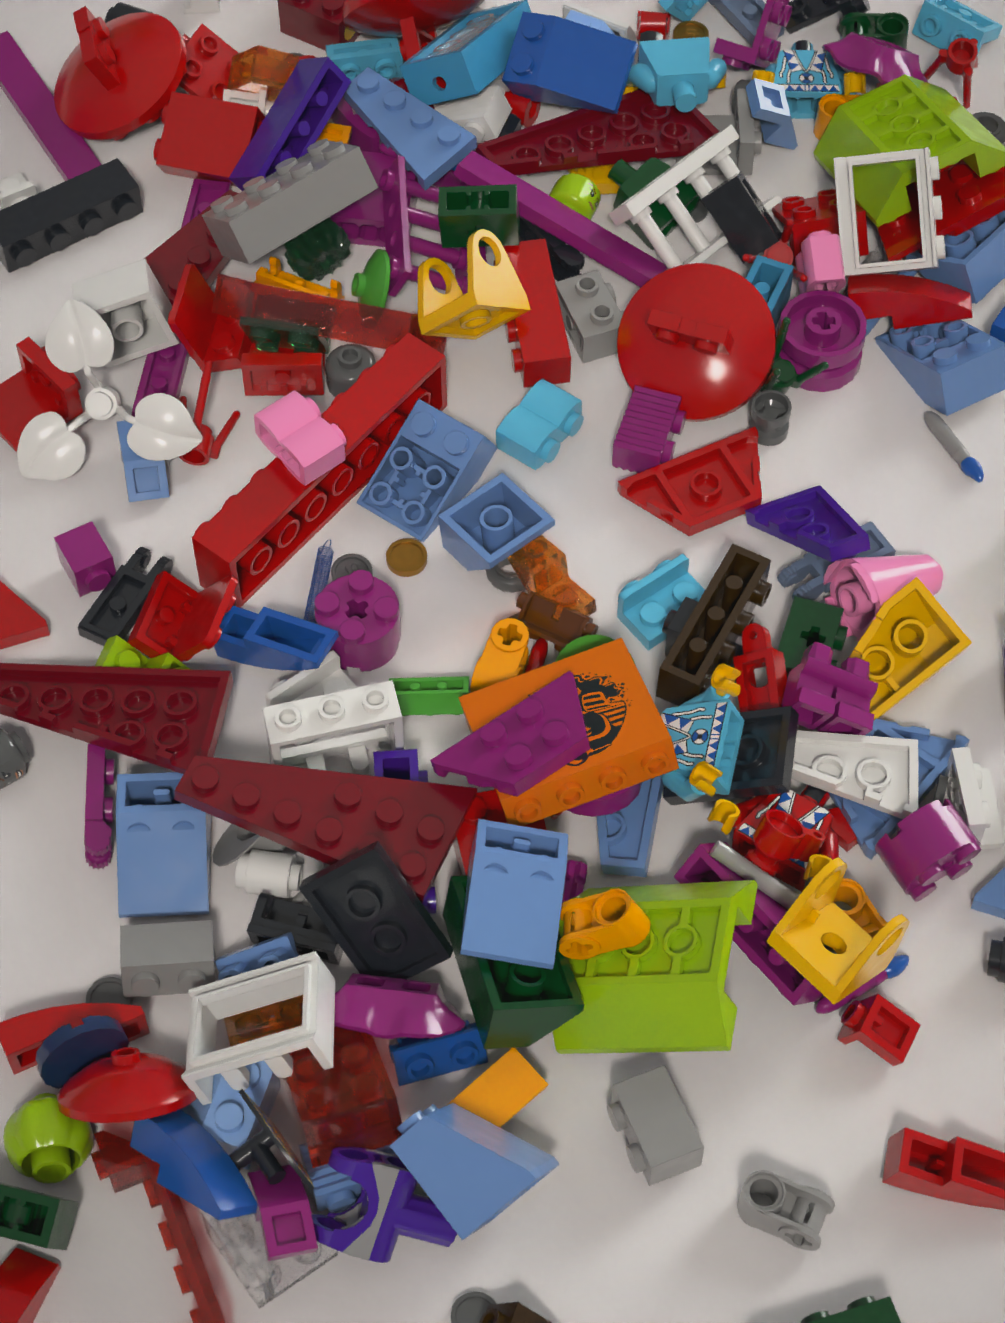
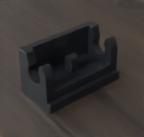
M742 171L711 190L709 194L702 198V201L743 264L746 263L742 259L744 254L757 256L780 240L781 231Z
M260 893L251 922H249L247 933L253 944L291 932L298 955L301 956L316 951L322 961L339 965L343 950L312 907L278 899L267 893Z

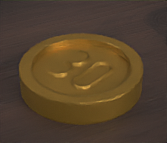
M697 21L681 22L673 30V39L709 37L707 27Z
M397 540L389 546L386 552L387 566L391 572L398 576H415L422 572L427 565V551L423 544L417 540Z

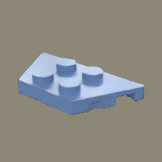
M875 719L873 730L865 736L918 740V805L936 786L939 775H945L952 748L968 747L970 739L961 735H956L955 740L929 735L930 729L916 726L903 727L896 722ZM829 793L836 807H839L856 835V841L865 856L872 860L877 854L875 851L877 842L886 833L891 838L899 828L897 823L903 819Z

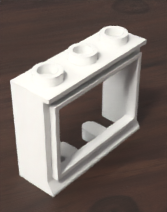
M929 147L921 149L835 157L834 171L839 236L845 278L848 276L939 268L938 259H946L944 235L937 236L936 220L943 219L941 196H934L933 180H940L938 156L931 157ZM915 160L923 258L860 264L853 167Z
M393 680L262 707L271 764L290 766L306 762L309 769L326 770L324 758L348 753L353 773L367 775L370 768L366 749L390 744L392 751L405 750L402 714ZM385 724L384 728L280 750V746Z
M316 951L188 990V994L191 996L186 1069L181 1078L190 1090L194 1091L202 1105L212 1103L214 1075L220 1073L234 1090H246L249 1087L250 1072L246 1065L264 1060L275 1076L288 1078L293 1074V1058L289 1053L307 1047L324 1070L333 1068L335 978ZM303 995L302 1026L215 1051L217 1020Z

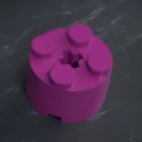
M356 570L350 575L332 581L316 596L314 600L316 624L338 631L339 637L330 651L334 650L339 655L341 669L347 670L346 667L360 668V672L372 671L382 667L395 656L401 637L400 609L398 598L387 583L373 577L369 571Z
M945 799L943 805L939 800H936L914 811L897 823L900 830L892 840L886 833L875 846V851L900 887L915 902L931 894L937 888L934 882L948 875L951 880H955L968 872L973 867L970 860L981 852L980 842L949 799Z

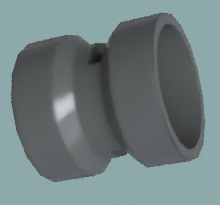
M765 390L753 398L749 428L754 426L757 428L758 444L775 446L782 443L787 437L792 406L789 398L782 392Z

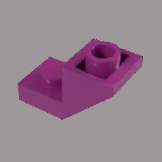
M290 1164L282 1166L286 1176L275 1185L269 1184L261 1170L247 1172L249 1188L258 1203L257 1212L254 1215L256 1222L260 1221L268 1261L313 1253L318 1249L309 1200L301 1178Z

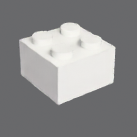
M145 259L71 284L73 299L88 305L96 311L111 330L114 339V353L112 360L105 365L106 368L179 344V338L171 331L168 324V315L172 305Z

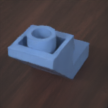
M754 78L746 86V92L752 117L760 119L764 142L794 150L798 144L784 86Z
M117 421L128 501L136 502L170 497L165 460H147L134 453L127 443V434L133 424L127 421Z

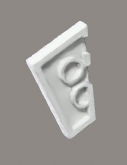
M797 730L791 779L904 819L918 810V740Z

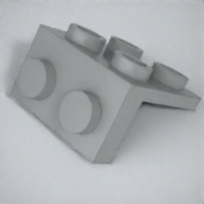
M737 89L735 115L704 116L719 131L732 124L740 137L728 146L731 150L729 156L744 175H752L754 154H761L762 134L761 131H755V127H759L760 119L752 117L746 89ZM678 156V157H677V162L680 161V160H681L682 158H684L685 156ZM710 160L702 165L706 171L703 175H724L718 165H712Z

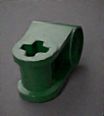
M852 12L840 19L839 31L842 34V38L853 32L892 42L907 49L909 22L902 14L894 12L885 14ZM855 22L858 24V32H854Z

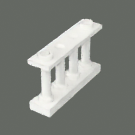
M732 124L714 134L608 215L616 226L629 219L633 225L637 223L668 269L685 264L702 263L729 241L724 233H721L709 243L677 196L679 190L676 185L684 180L686 185L690 183L702 200L704 196L713 190L703 175L706 171L702 165L710 160L712 165L717 164L727 180L740 172L729 156L731 150L728 147L740 136ZM777 194L762 202L771 217L774 216L771 209L780 203L782 199ZM656 200L660 205L665 204L697 251L684 263L650 215L653 211L649 205Z

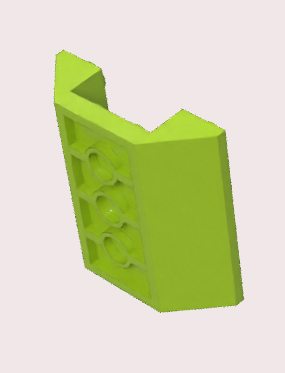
M908 75L900 76L838 106L813 152L815 159L834 180L835 157H849L929 147L931 157L938 156L939 170L946 166L954 165L962 159L981 178L987 174L995 173L1005 166V146L946 89ZM915 160L853 167L855 203L866 210V215L877 227L885 223H891L898 217L912 211L906 186L917 182Z
M755 880L588 888L574 897L584 898L615 888L625 890L649 917L651 926L647 937L634 947L598 954L590 959L575 960L568 958L584 1002L583 1012L553 1031L556 1051L559 1054L730 1051L737 1007L724 991L734 926L751 925L758 887ZM560 919L558 931L560 937L562 938L563 921Z

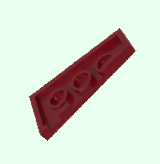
M228 190L221 197L226 195H231L233 197L238 193L232 190ZM208 206L144 258L171 305H173L178 282L181 280L186 264L193 263L210 287L230 260V258L221 255L202 217V214L212 209L211 206Z

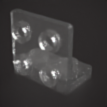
M201 1212L206 1233L259 1309L335 1258L339 1253L338 1250L317 1241L318 1249L316 1252L268 1261L260 1221L256 1222L254 1214L217 1220L206 1212Z

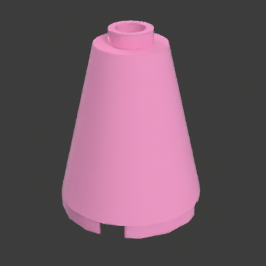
M926 554L842 558L830 564L824 575L823 585L831 582V596L825 598V603L844 609L841 625L848 627L846 637L855 636L857 637L856 641H859L872 620L876 618L875 616L884 602L916 577L920 579L934 596L941 589L943 571L939 563Z

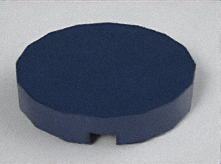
M91 1015L82 1018L83 1025L72 1029L69 1023L61 1026L49 1035L36 1052L35 1058L38 1064V1072L44 1083L56 1089H61L71 1077L89 1064L111 1056V1052L116 1049L129 1047V1040L119 1020L109 1016Z

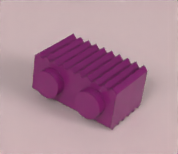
M635 385L613 443L612 466L640 473L672 460L676 442L671 440L674 434H682L687 415L686 411L679 410L682 396Z

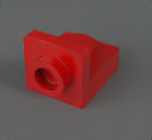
M875 994L861 1001L855 1000L846 1008L841 1017V1023L844 1025L837 1039L844 1045L858 1040L889 1064L896 1066L904 1062L921 1025L881 995Z

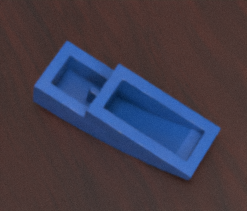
M232 606L222 619L219 626L222 628V634L214 648L218 657L246 665L275 670H310L320 667L339 635L336 630L267 607H263L258 614Z
M179 1109L162 1116L134 1121L130 1147L160 1164L157 1178L158 1184L217 1220L240 1217L257 1212L258 1203L229 1155L194 1118Z

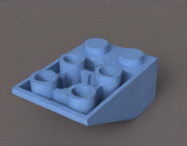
M962 320L895 330L893 326L889 332L875 337L876 344L922 401L946 416L1005 390V343Z
M418 399L362 492L357 504L424 542L439 526L438 515L461 501L478 482L498 447L484 435Z
M178 772L117 774L116 841L119 918L209 914L211 815L175 800L174 790L184 774Z
M478 819L468 864L460 948L461 955L553 970L567 868L568 834Z

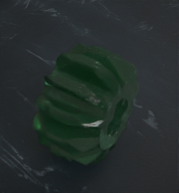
M328 217L286 242L284 245L286 249L284 256L288 260L287 263L293 272H296L300 277L308 281L313 279L320 281L325 275H333V271L337 267L344 265L343 260L351 254L349 250L351 242L343 228L339 227L336 222Z

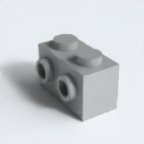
M598 270L555 282L564 327L582 363L618 353V329L624 310L620 311L616 304V296L610 283L605 284Z
M212 920L120 926V968L124 998L188 994L189 989L215 982Z
M665 1065L612 1085L611 1104L607 1105L609 1118L617 1132L624 1131L630 1144L626 1146L630 1164L636 1173L643 1172L649 1186L702 1165L704 1145Z

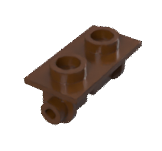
M533 591L529 594L522 592L519 595L516 607L520 608L521 611L508 617L523 622L528 628L530 639L538 640L543 638L555 644L554 648L558 652L574 639L585 635H596L598 631V625L593 623V618L568 607L563 608L559 620L553 618L558 603Z

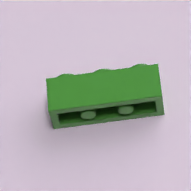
M469 676L389 678V681L393 680L402 716L464 714L458 697L470 693Z

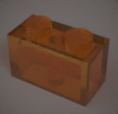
M260 45L232 56L227 89L258 94L259 89L267 90L268 101H273L278 97L296 67L299 56Z

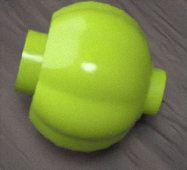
M52 1093L39 1094L32 1100L24 1103L10 1116L4 1127V1149L7 1152L10 1163L19 1173L26 1177H32L40 1183L51 1184L65 1180L84 1164L93 1149L94 1139L90 1122L75 1120L63 1115L58 1108L57 1095Z

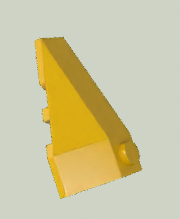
M918 577L914 578L883 603L875 616L876 618L872 620L849 658L856 657L869 662V680L878 683L877 691L870 701L869 712L874 714V720L879 719L963 653L972 643Z

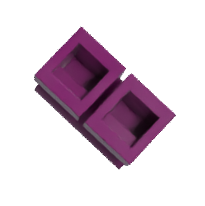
M814 642L805 650L801 663L789 672L781 707L792 706L799 714L798 724L811 730L818 727L817 732L853 735L868 734L873 730L874 714L869 712L870 701L878 688V683L869 680V662L856 657H848L841 663V668L831 665L833 655L831 647Z

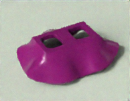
M850 32L841 40L822 46L823 52H830L839 66L851 71L873 75L881 84H886L903 75H908L928 83L920 69L919 55L892 42Z
M352 973L345 984L335 992L334 1026L368 1033L374 1037L384 1039L399 1037L439 1038L460 1031L466 1025L456 1007L446 1000L440 983Z

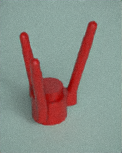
M968 38L955 39L949 45L948 50L941 49L936 60L924 72V76L928 80L943 63H946L947 68L952 73L962 75L963 107L965 109L970 107L973 68L978 67V41L975 38L971 40Z
M792 219L786 221L780 241L764 250L763 257L792 265L793 252L787 245L794 225ZM744 254L742 256L743 261L753 264L756 258L755 255ZM795 269L793 271L794 279L801 282L807 280V275Z
M206 361L193 418L196 427L203 436V440L194 449L179 457L184 462L196 466L207 464L209 458L218 459L221 446L241 415L239 411H234L215 441L212 430L202 424L213 366L211 361ZM181 396L179 401L187 408V398Z

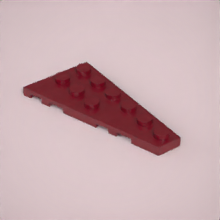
M638 89L622 96L617 114L580 109L477 144L476 153L514 175L609 165L615 164L620 159H623L625 162L648 160L649 158L661 159L686 156L714 134L718 133L719 130L696 107L690 112H681L675 105L657 106L654 104L649 93Z
M0 663V714L184 774L195 755L214 757L234 681L231 671Z
M195 755L174 790V798L179 802L328 865H332L379 841L423 904L477 795L478 788Z

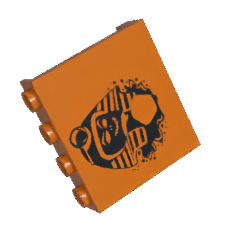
M622 638L458 697L469 731L472 734L566 672L571 671L574 674L591 749L518 797L501 793L495 788L508 824L525 826L679 769L672 738Z

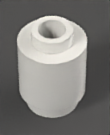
M252 849L250 853H245L237 860L235 886L236 888H244L248 894L260 895L263 892L274 897L289 899L292 890H300L303 865L296 864L295 854Z

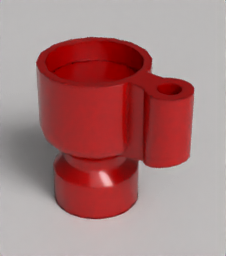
M769 809L753 833L755 848H750L744 857L774 878L780 869L779 861L798 859L802 862H808L811 855L817 854L825 841V836L816 829L804 827L795 817L782 810Z

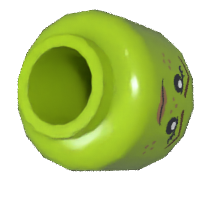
M574 173L563 175L556 181L549 193V196L589 220L594 216L601 200L600 192L595 183L581 174Z

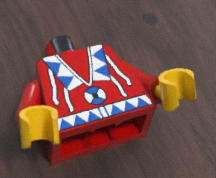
M808 784L800 795L790 790L789 793L755 796L736 804L726 799H719L715 802L707 817L709 822L713 820L721 822L723 824L721 831L725 835H728L732 828L736 827L733 834L732 848L743 857L750 848H755L753 833L769 809L782 810L795 817L804 827L822 832L825 836V841L817 854L809 857L808 862H802L798 859L779 861L780 869L775 877L801 892L809 884L811 877H814L830 861L839 857L838 835L831 829L834 816L823 808L830 795L827 791Z

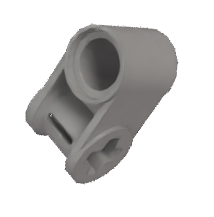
M762 1170L752 1173L744 1182L738 1199L737 1209L743 1222L749 1226L777 1236L797 1248L814 1251L819 1249L822 1240L819 1233L826 1215L833 1212L835 1202L829 1195L818 1189L802 1186L773 1172ZM758 1192L763 1193L771 1199L773 1204L766 1207L759 1206L754 1203L750 1195ZM806 1213L810 1214L808 1223H804Z

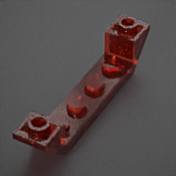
M218 273L211 313L248 323L387 349L391 344L397 343L409 332L444 354L447 337L421 335L418 312L412 311L411 313L257 283L256 280Z
M104 1130L94 1133L100 1150L91 1153L100 1181L110 1178L115 1193L143 1183L151 1208L161 1205L166 1221L160 1222L157 1225L166 1250L170 1251L176 1248L182 1263L173 1267L182 1295L192 1292L197 1308L189 1311L192 1323H225L180 1197L157 1183L160 1164L130 1147L131 1141Z

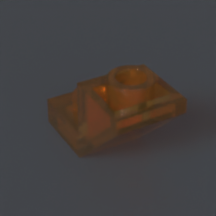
M538 536L508 557V561L528 594L533 591L558 603L553 618L559 620L564 607L573 609L586 616H590L597 611L595 599L569 578L566 555L544 536Z

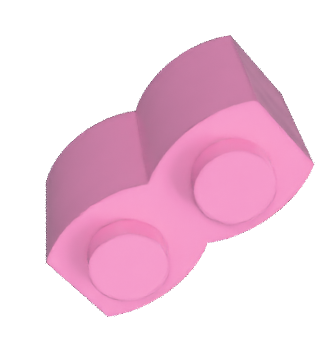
M826 230L810 233L801 243V252L795 258L796 270L807 275L805 282L798 281L799 294L815 290L839 293L846 285L840 236L838 234H831L830 231Z
M294 390L254 415L255 432L271 453L281 459L288 471L303 485L306 486L345 461V445L347 442L342 430L336 424L332 423L330 425L321 418V412L317 404L310 397L304 398Z

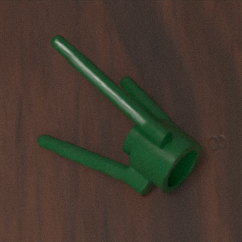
M788 317L783 319L776 337V353L773 366L760 392L775 390L785 394L790 387L799 388L803 382L820 374L829 367L827 362H822L801 374H796L794 365L790 361L780 358L791 322Z

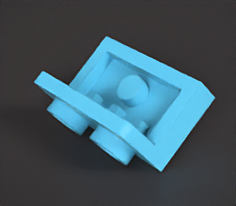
M397 37L325 45L326 57H329L350 80H353L367 67L386 79L403 77L399 67L403 64V57Z

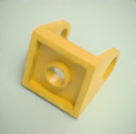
M480 229L468 238V293L464 295L453 272L445 262L438 258H429L419 265L418 323L421 335L475 340L531 310L527 295L500 240L492 232ZM479 240L485 241L492 248L495 255V266L489 265L482 258L479 252ZM430 268L437 270L442 275L446 284L445 294L439 293L432 286L429 279Z
M839 857L826 864L813 877L766 941L833 1005L888 967L910 923L904 915L899 914L891 919L872 938L840 909L833 900L846 872L847 864ZM823 945L831 947L837 954L828 951Z

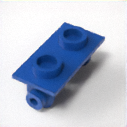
M468 1019L464 1020L466 1025L460 1031L439 1038H396V1043L388 1045L392 1063L395 1065L398 1085L403 1086L488 1063L487 1051L483 1048L476 1022L469 1023Z

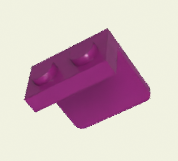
M789 0L766 1L752 48L717 38L713 52L723 55L722 60L726 64L749 71L751 64L767 68L770 62L775 63L781 47V42L777 41L781 27L787 26L792 13V6L788 5Z

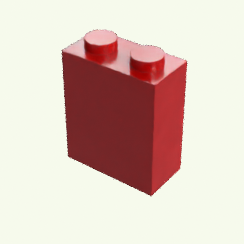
M172 91L170 101L164 104L161 119L162 124H164L162 137L156 140L153 156L156 165L165 174L192 179L230 182L231 186L237 187L229 179V176L265 116L256 106Z

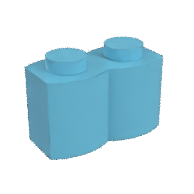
M544 379L539 380L527 392L520 405L512 409L496 430V446L499 450L534 470L539 469L545 462L550 463L555 459L562 441L568 436L573 437L580 430L584 420L582 400Z

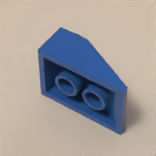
M523 11L502 81L513 94L531 99V101L617 114L638 44L636 41L558 16Z

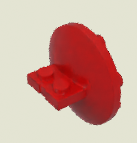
M485 0L344 1L341 15L343 25L351 31L378 37H403L399 45L404 61H407L437 37L436 30L465 17Z
M86 6L73 12L80 43L71 52L62 66L54 90L55 108L62 122L73 132L86 139L105 140L112 138L114 140H121L129 132L141 127L145 123L156 121L162 113L164 104L170 100L171 92H176L182 77L187 72L186 44L180 32L168 19L154 13H131L105 23L100 16L95 18Z
M693 263L680 265L659 273L650 279L635 293L628 303L618 329V359L623 375L633 391L635 385L682 396L679 410L687 412L686 421L701 422L724 417L744 406L757 394L765 383L773 366L776 353L775 324L771 311L761 293L740 274L713 264Z

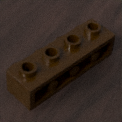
M731 545L659 669L656 697L680 706L684 702L703 693L711 685V676L719 664L723 663L730 666L737 650V646L734 643L738 636L742 637L744 628L753 623L755 615L752 612L756 605L763 607L771 592L772 584L767 582L771 563L770 559L738 545Z

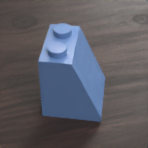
M455 1103L440 1109L435 1104H432L422 1112L421 1110L417 1111L397 1128L402 1135L390 1145L462 1240L490 1223L560 1165L554 1156Z

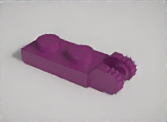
M88 744L84 830L85 858L89 866L99 870V868L104 869L105 866L108 867V863H111L112 829L106 823H113V797H105L106 785H114L115 760L106 759L105 748Z

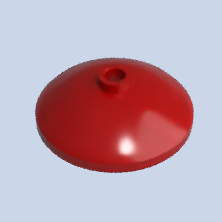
M126 1047L112 1051L111 1056L94 1061L71 1077L58 1092L57 1103L59 1111L63 1115L75 1120L94 1123H120L144 1120L172 1113L191 1104L197 1097L194 1091L190 1090L181 1078V1075L185 1072L186 1065L160 1054L141 1053L138 1048Z

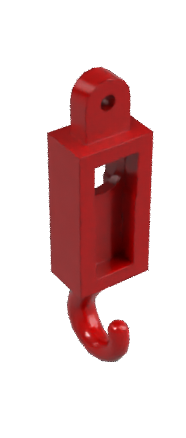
M751 623L742 632L744 655L733 657L734 668L741 671V675L736 678V683L741 687L740 694L738 695L740 712L781 707L787 683L784 653L772 648L771 636L766 627L757 623ZM766 666L768 683L763 687H756L754 669Z

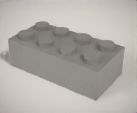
M319 140L311 144L307 148L308 153L298 159L292 157L275 166L276 172L266 178L259 176L246 182L243 185L244 190L233 197L226 195L212 202L210 205L212 209L202 214V217L221 255L251 264L376 190L378 186L359 146L345 144L342 141Z

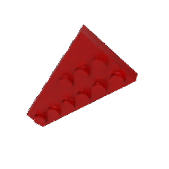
M961 164L951 170L941 172L940 180H933L934 196H941L943 219L936 220L937 236H958L1005 211V166L995 173L987 174L980 178L967 164ZM917 182L906 186L912 211L898 217L891 223H885L877 227L888 261L902 260L903 257L915 251L922 255Z

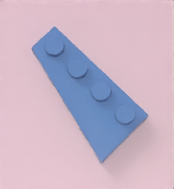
M369 67L351 80L352 82L343 95L346 102L368 127H373L378 132L383 144L387 148L391 147L397 155L405 157V169L407 171L411 170L416 175L418 183L425 191L464 159L472 150L477 148L475 135Z
M660 776L642 782L639 795L629 806L613 814L597 816L600 863L603 874L647 877L664 786Z

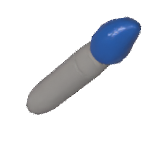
M927 411L925 413L926 424L953 459L960 465L962 472L976 482H982L984 472L981 464L971 457L964 445L938 414Z

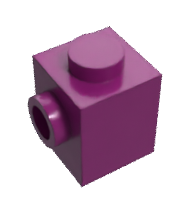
M91 521L54 537L60 563L79 596L82 597L88 593L103 590L115 575L116 569L113 556L93 522Z

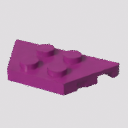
M571 671L566 672L431 759L434 772L441 777H446L449 772L464 775L467 778L468 784L483 788L493 787L501 793L518 797L591 749L574 674Z

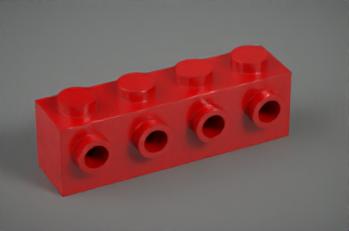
M546 238L519 241V245L503 246L524 288L531 309L505 323L508 343L515 342L516 349H511L514 373L521 372L524 388L533 387L541 379L552 384L570 382L571 354Z

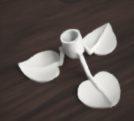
M75 299L67 300L48 327L45 336V350L51 363L64 372L73 373L83 368L85 376L93 385V390L85 398L86 412L68 426L60 414L52 411L41 413L29 421L20 436L17 449L18 466L22 476L28 479L61 480L75 474L85 461L86 446L83 439L73 431L91 418L105 420L118 414L125 421L133 424L127 434L128 446L134 453L147 460L164 461L174 459L198 446L203 440V436L196 427L187 408L177 398L165 393L148 395L138 402L134 417L121 406V399L116 390L111 387H102L101 381L93 374L91 367H102L112 360L114 339L111 330L102 317L91 307Z

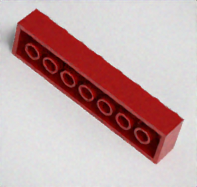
M408 332L400 341L391 344L386 349L383 357L371 368L364 369L357 381L345 393H339L332 401L331 406L321 414V418L330 425L334 423L342 430L347 442L345 445V461L306 486L300 483L288 471L278 457L264 469H259L252 476L249 484L237 495L230 496L225 501L222 509L211 520L203 522L196 529L192 537L200 586L206 589L228 575H232L238 579L234 591L236 600L233 606L241 608L368 484L418 399L441 412L447 407L446 355Z

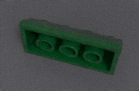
M467 875L451 876L442 915L451 945L454 948L453 951L483 1048L528 1047L583 1012L584 1002L569 959L559 951V940L561 939L559 931L553 970L460 954Z

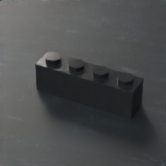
M116 158L0 210L1 263L8 273H11L142 213L143 207L138 184L120 160Z

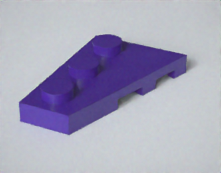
M821 485L745 510L748 525L830 562L842 558H853L856 554L871 549L868 534Z

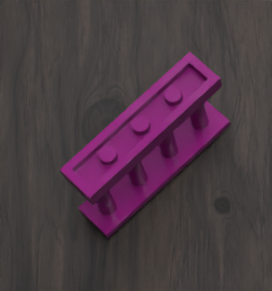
M397 155L390 168L383 170L379 180V190L382 191L385 249L390 259L388 295L396 297L407 280L418 283L419 267L411 265V252L451 263L452 268L455 269V278L464 295L468 293L467 247L442 248L441 244L409 235V223L440 232L438 215L408 207L407 195L438 204L439 188L430 186L425 191L418 181L406 178L405 157ZM464 182L460 184V186H469ZM485 246L479 247V252L486 262ZM429 270V279L432 286L446 291V284L442 275L439 272Z

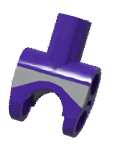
M336 1147L332 1149L328 1165L337 1172L350 1176L352 1181L360 1184L362 1187L361 1195L356 1204L346 1211L328 1213V1215H312L316 1240L347 1255L379 1263H387L391 1260L399 1235L449 1247L454 1242L457 1235L456 1231L429 1196L414 1193L417 1181L398 1156L377 1150L355 1147Z

